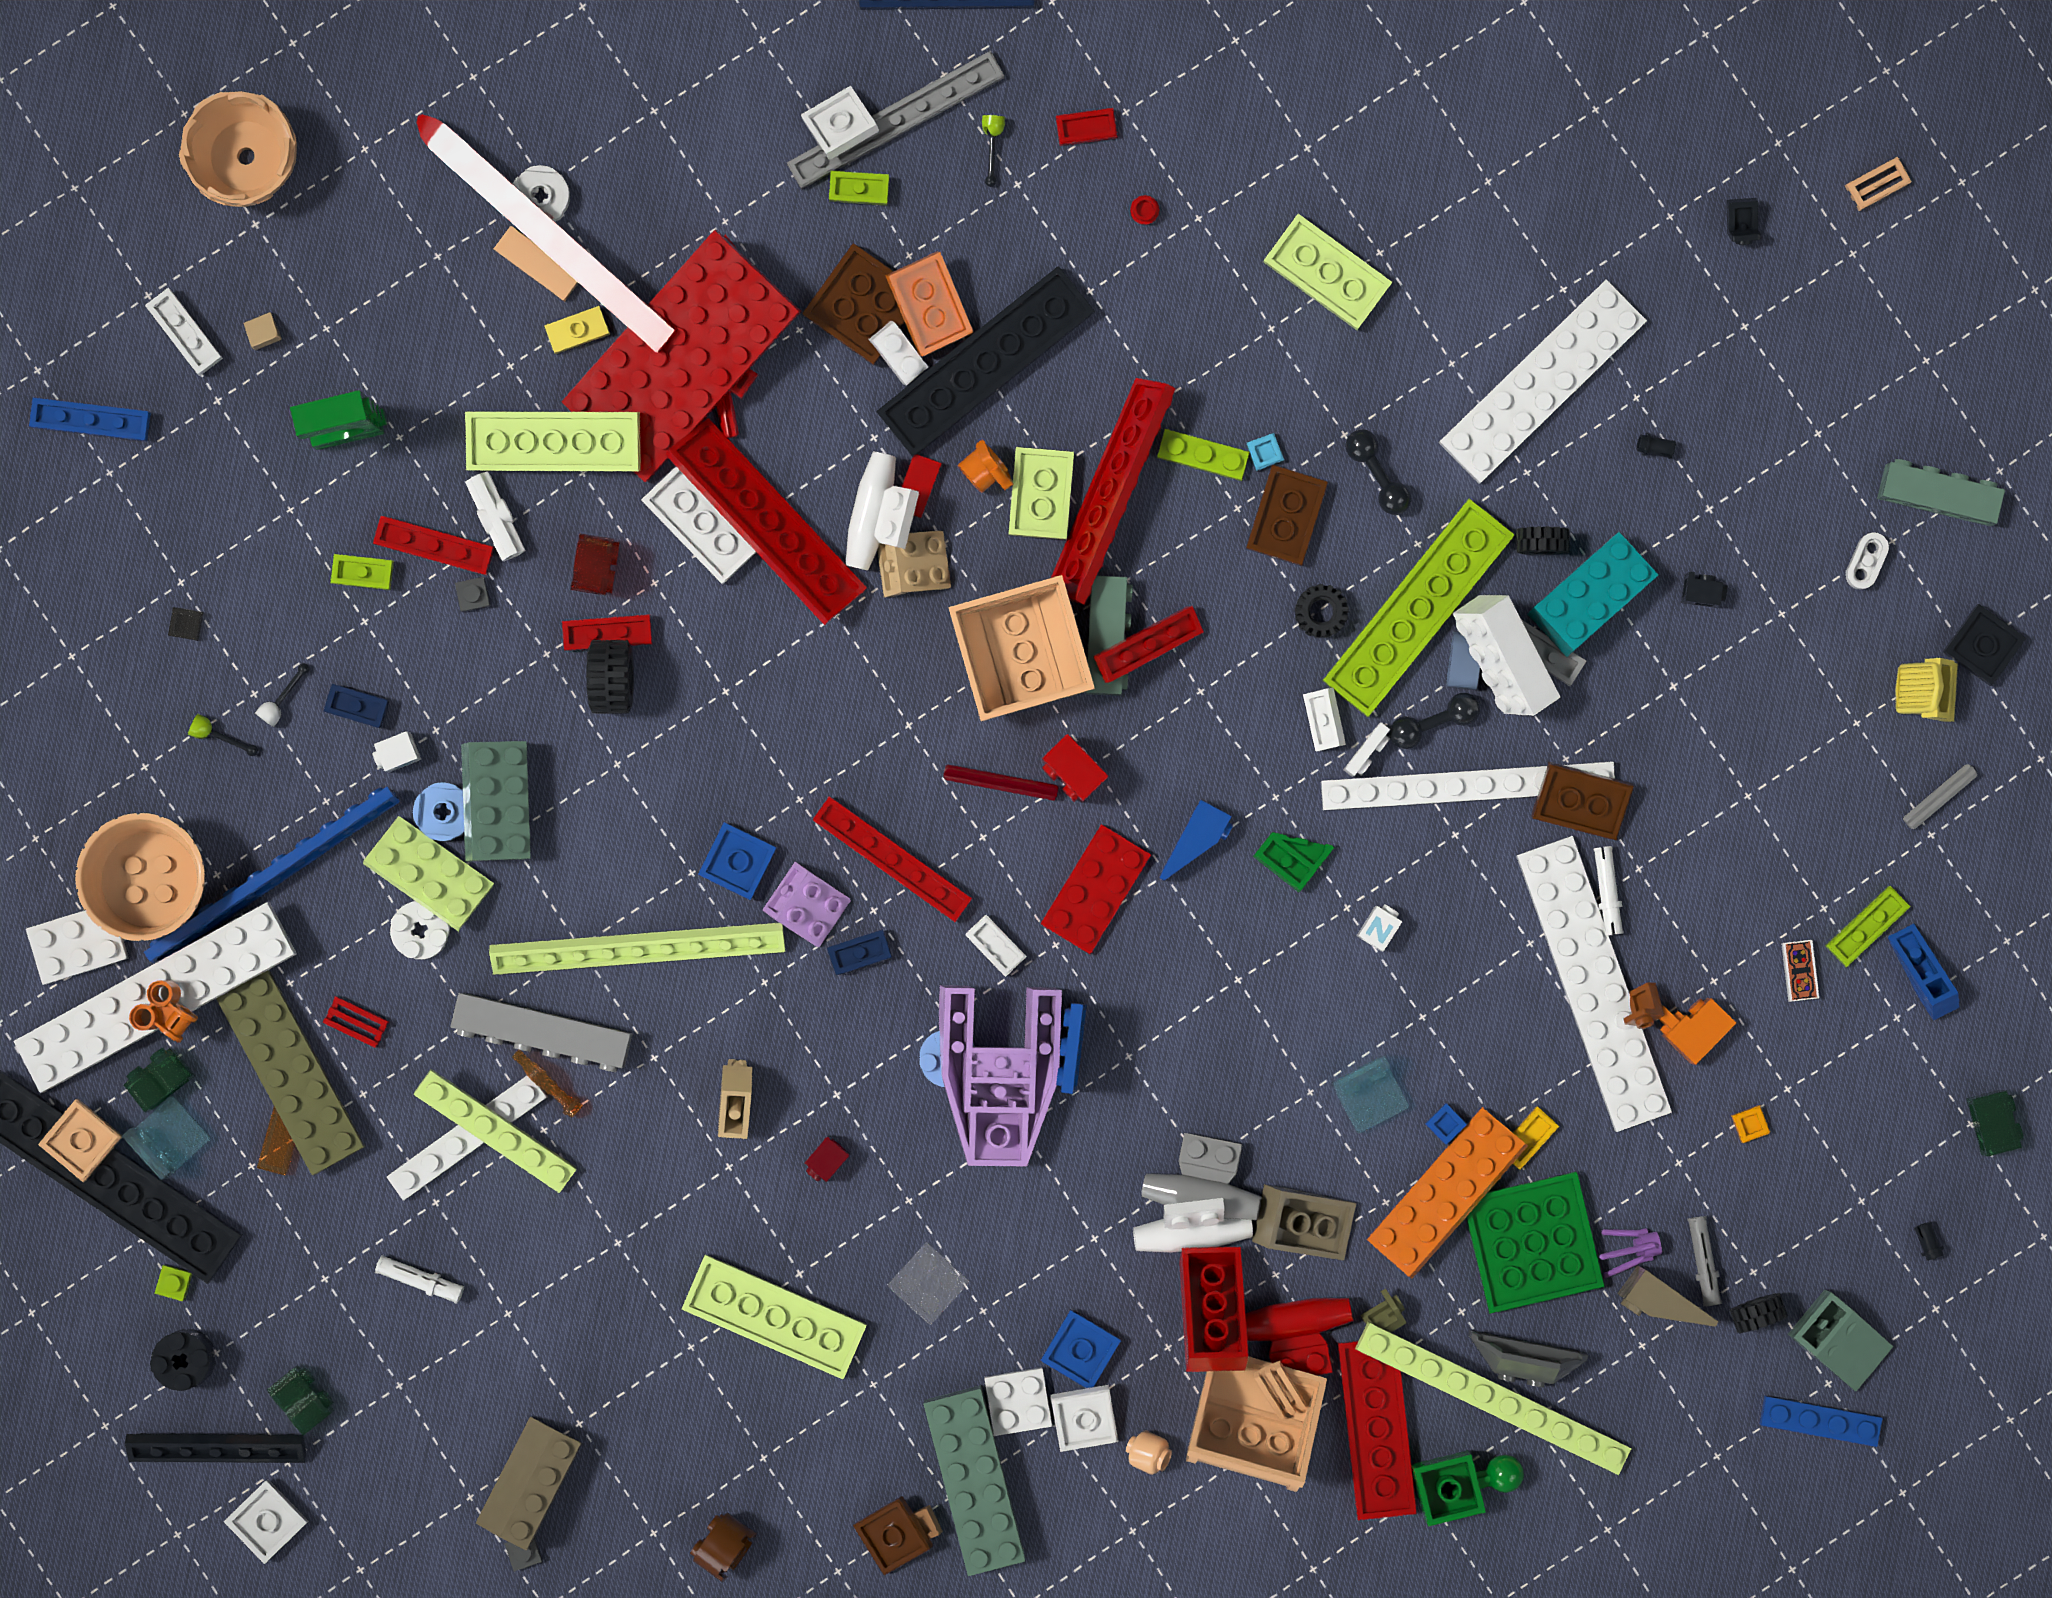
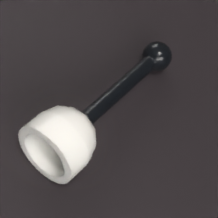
M305 663L300 664L297 674L276 701L263 703L255 714L274 727L281 717L279 705L302 675L308 674L309 666Z

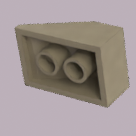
M1264 1184L1260 1212L1256 1221L1252 1242L1268 1249L1344 1260L1356 1203L1291 1188Z
M1638 1265L1617 1293L1623 1298L1620 1304L1638 1316L1643 1312L1648 1316L1714 1327L1718 1324V1321Z

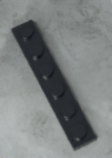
M140 1433L126 1434L125 1439L129 1462L305 1463L307 1454L304 1436L294 1434Z

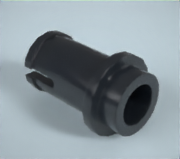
M1650 433L1640 434L1636 449L1638 452H1641L1642 456L1652 454L1672 459L1676 441L1652 437Z
M1931 1221L1914 1227L1923 1249L1921 1255L1925 1256L1927 1261L1944 1255L1942 1252L1944 1247L1943 1245L1940 1246Z

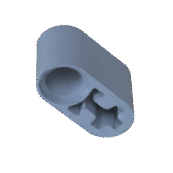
M1453 632L1446 686L1476 690L1480 666L1472 658L1469 652L1470 646L1460 632Z

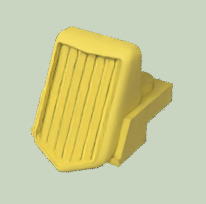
M1944 658L1925 659V663L1901 664L1898 667L1895 688L1896 711L1900 714H1922V718L1954 722L1958 663Z

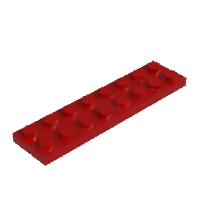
M1135 378L1051 576V578L1063 576L1070 601L1085 604L1086 599L1092 592L1094 580L1098 571L1103 566L1108 547L1115 538L1116 528L1121 517L1126 512L1127 502L1132 491L1137 486L1138 476L1149 457V450L1155 436H1157L1161 429V422L1166 410L1172 403V396L1176 388L1169 384Z
M709 418L668 449L665 455L824 625L865 592L867 587Z

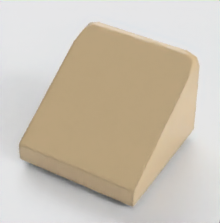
M271 312L244 323L250 345L254 350L282 340Z

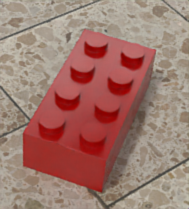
M1241 1247L1182 1248L1179 1265L1186 1372L1245 1371L1248 1361Z

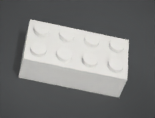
M1479 595L1453 613L1457 621L1456 627L1469 644V652L1472 658L1478 662L1483 672V680L1491 687L1496 697L1495 703L1504 714L1534 716L1560 698L1509 595Z

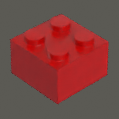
M1068 734L1042 758V762L1045 764L1042 770L1053 781L1059 778L1065 784L1062 790L1073 802L1079 799L1083 803L1108 779V775Z

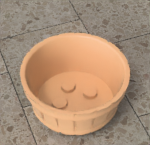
M149 813L123 815L101 826L84 845L85 848L82 849L76 866L78 869L76 870L75 881L78 897L90 919L97 926H101V929L107 933L131 941L153 940L178 929L192 916L198 907L205 886V869L202 856L190 835L173 821Z

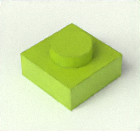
M166 1264L162 1265L154 1294L185 1301L192 1273Z

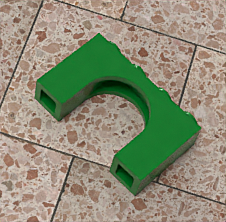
M360 390L290 407L296 436L300 439L310 438L311 445L316 450L385 434L383 426L387 425V419L384 409L380 408L379 404H376L374 400L372 401L369 396L367 397Z

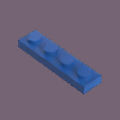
M33 398L29 427L147 441L151 413L142 410Z
M1764 1395L1759 1424L1766 1427L1877 1447L1882 1417Z

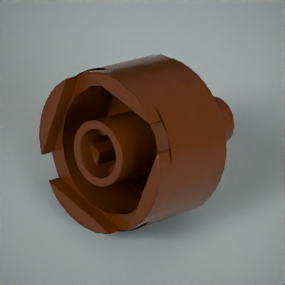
M729 1513L721 1514L720 1516L716 1515L707 1527V1530L710 1531L709 1535L703 1540L700 1539L690 1552L694 1556L693 1562L721 1582L728 1578L724 1572H727L729 1568L734 1571L749 1550L752 1542L748 1538H755L757 1535L756 1532Z

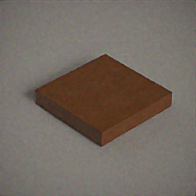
M903 1496L893 1500L853 1525L883 1575L888 1574L933 1547L932 1542Z

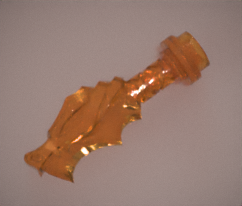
M521 1050L514 1053L512 1058L523 1067L527 1076L537 1086L545 1090L547 1094L553 1095L563 1106L562 1113L565 1116L568 1115L572 1118L583 1107L577 1096L575 1098L568 1096L540 1065L530 1060Z

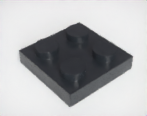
M1977 604L1943 650V653L1989 686H1993L2026 640V637L1983 606Z

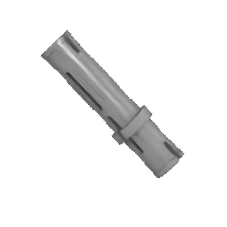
M1693 1217L1687 1220L1689 1222L1698 1274H1695L1696 1280L1700 1281L1703 1306L1722 1304L1717 1277L1720 1276L1719 1271L1715 1270L1706 1221L1707 1217Z

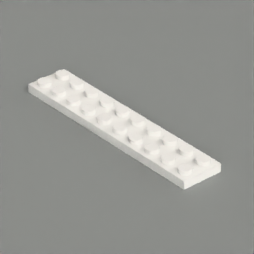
M1573 836L1517 855V860L1615 1132L1672 1113L1643 1030L1633 1025L1624 1024L1623 1018L1632 1014L1630 994L1609 936H1605L1604 922Z
M266 902L16 1039L14 1043L39 1092L44 1093L159 1030V1028L146 1031L137 1030L131 1025L129 1020V1014L135 1006L150 1004L147 998V989L152 982L157 980H172L176 982L181 990V997L178 1003L190 1011H194L295 956L297 953L271 903ZM163 985L159 990V997L161 1000L166 1001L169 991ZM145 1009L141 1017L144 1024L148 1025L152 1016Z

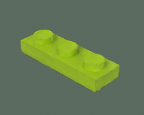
M1165 429L1157 458L1242 481L1249 452Z

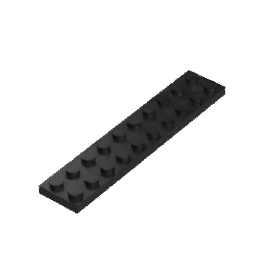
M0 1070V1143L206 1284H209L243 1234L115 1147L85 1182H82L38 1145L64 1113Z

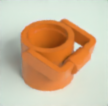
M984 440L979 441L976 444V449L957 465L980 493H983L995 481L1004 490L1014 485L1007 467Z

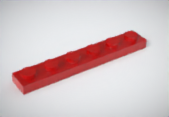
M830 796L812 819L952 921H957L972 900L971 897Z

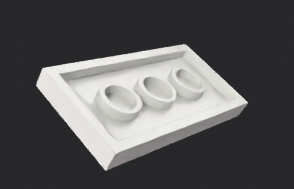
M677 467L641 499L722 585L757 553Z

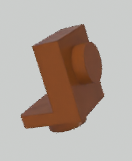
M1647 982L1629 992L1632 1014L1623 1018L1625 1025H1633L1638 1029L1651 1027L1654 1025L1655 1020L1664 1016L1656 983Z

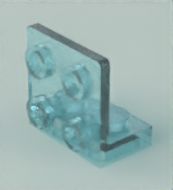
M1383 1055L1330 1082L1358 1134L1409 1108L1400 1087L1389 1069L1390 1065Z
M174 1096L169 1097L137 1127L130 1128L122 1135L161 1180L169 1178L211 1139L207 1132Z

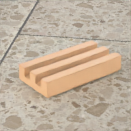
M1896 157L1846 184L1845 187L1851 193L1852 200L1856 202L1858 211H1861L1907 186L1912 181L1899 158ZM1893 166L1896 167L1897 171L1857 191L1856 186ZM1901 176L1902 181L1863 202L1862 196Z
M1280 1361L1253 1372L1256 1383L1280 1420L1285 1418V1414L1288 1412L1290 1415L1295 1414V1409L1300 1408V1410L1306 1409L1304 1399ZM1277 1371L1294 1401L1290 1402L1272 1372ZM1266 1375L1269 1382L1276 1391L1277 1395L1284 1404L1283 1406L1280 1405V1403L1276 1399L1275 1395L1273 1394L1272 1390L1268 1386L1263 1376Z

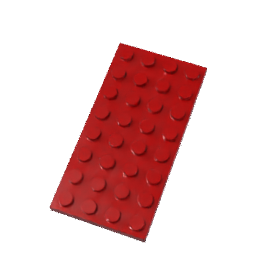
M714 230L648 304L677 330L662 350L656 353L627 327L561 401L571 412H640L641 471L633 472L644 482H648L669 459L665 455L668 449L693 431L801 313V310L718 230Z

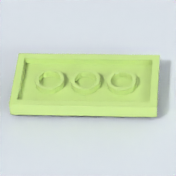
M1297 214L1263 261L1355 330L1359 329L1392 284V281L1300 214Z
M400 816L397 817L363 861V864L458 932L494 885L492 881L437 842L428 838Z

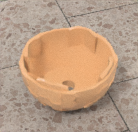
M242 91L219 92L204 99L195 107L193 114L183 128L179 157L183 169L186 170L191 181L200 190L201 194L214 202L226 206L247 207L270 199L284 185L292 174L296 163L297 142L295 133L286 115L274 102L264 95ZM244 150H252L254 152V160L248 165L241 164L239 156Z

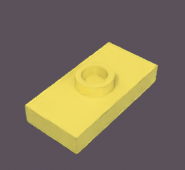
M600 306L545 325L555 354L610 335Z

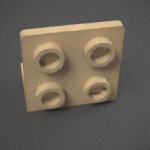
M943 531L909 533L905 549L879 544L877 552L884 597H894L908 592L948 589L951 587Z

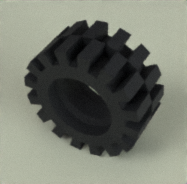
M1550 526L1517 528V553L1555 555L1570 552L1569 528Z
M1323 584L1311 586L1304 591L1295 606V619L1300 629H1303L1309 636H1315V638H1327L1339 632L1347 621L1349 612L1347 600L1342 596V592L1334 589L1331 585L1326 586ZM1325 600L1330 603L1333 615L1329 621L1320 623L1312 618L1310 608L1314 602Z
M1780 1293L1759 1297L1729 1310L1737 1333L1754 1331L1788 1317Z

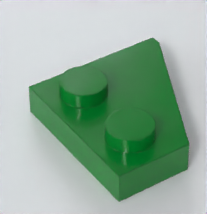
M1272 832L1253 857L1299 893L1334 847L1329 844L1322 845L1309 842L1306 839L1290 838L1286 835Z

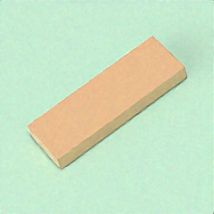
M512 226L508 228L494 247L497 253L564 302L578 285V282L542 249Z

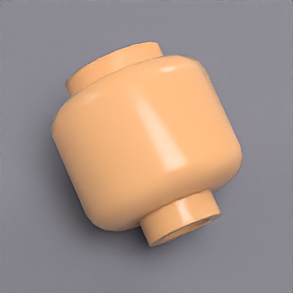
M1143 1431L1137 1437L1132 1436L1126 1447V1452L1129 1453V1463L1133 1467L1151 1475L1158 1471H1164L1172 1455L1168 1441L1149 1431Z

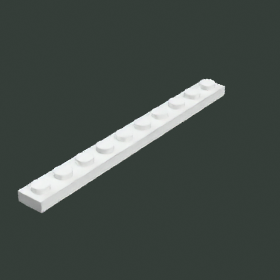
M1614 762L1564 765L1615 779ZM1547 766L1321 781L1323 810L1536 797L1538 796Z

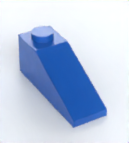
M1200 800L1159 879L1164 881L1218 843L1220 838L1226 840L1233 827V824L1229 823L1232 816Z
M1915 924L1888 936V940L1917 996L1933 1021L1958 1009V991Z

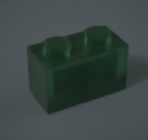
M1996 1090L1966 1098L1981 1155L1988 1157L2022 1148L2020 1142L2024 1139L2022 1128L2019 1123H2015L2013 1112L2016 1111V1106L2012 1095H2008L2007 1090Z

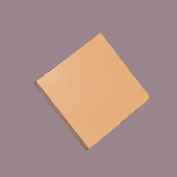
M75 1099L38 1145L82 1182H85L123 1136L82 1101Z

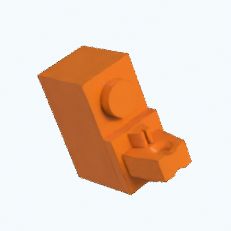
M1701 998L1698 999L1688 1010L1691 1013L1689 1017L1681 1014L1679 1011L1673 1015L1662 1005L1664 1016L1659 1018L1664 1024L1660 1029L1663 1033L1662 1036L1693 1065H1696L1736 1024L1712 998H1706L1704 1001Z

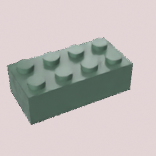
M526 741L468 742L461 744L465 861L531 859Z

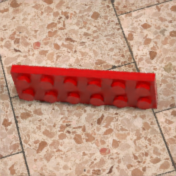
M1359 1340L1338 1342L1357 1520L1416 1514L1401 1371L1355 1349Z

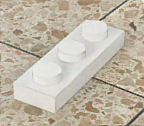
M167 288L145 305L199 376L223 359L171 289Z

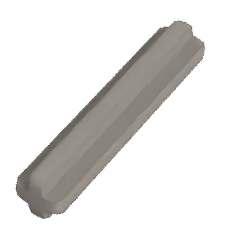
M1969 764L1959 769L1904 816L1903 820L1911 829H1916L1977 777L1978 774L1975 769Z

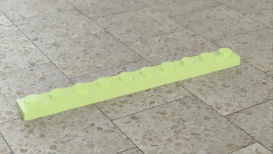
M781 923L490 945L489 955L493 975L778 953L785 952L783 925Z
M1367 1322L1355 1349L1617 1475L1620 1474L1631 1451L1630 1447L1370 1322Z

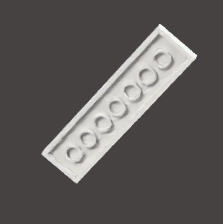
M1606 279L1443 437L1439 444L1480 484L1647 320Z

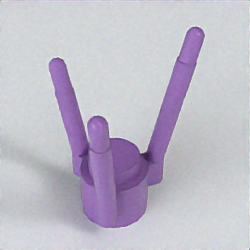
M1647 1228L1640 1230H1602L1603 1235L1638 1238L1633 1239V1247L1601 1254L1599 1256L1601 1260L1632 1253L1640 1256L1603 1273L1604 1278L1616 1275L1643 1262L1652 1261L1653 1256L1662 1254L1661 1242L1657 1232L1648 1233Z

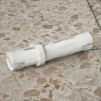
M1612 846L1604 847L1605 859H1603L1601 847L1593 849L1601 896L1599 910L1603 912L1605 936L1613 935L1612 923H1614L1616 935L1624 933L1620 916L1622 901H1618Z
M381 1255L375 1269L377 1274H382L426 1291L428 1296L436 1295L455 1304H458L464 1291V1286L442 1279L440 1274L434 1273L432 1275L384 1255Z

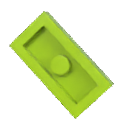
M831 171L829 202L887 205L889 174Z
M334 554L331 583L390 590L394 561Z

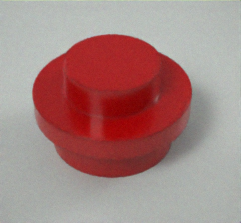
M1147 195L1137 197L1130 207L1131 217L1141 225L1153 223L1159 215L1157 201Z

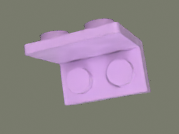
M794 862L763 908V911L816 947H820L850 903V898L797 862Z

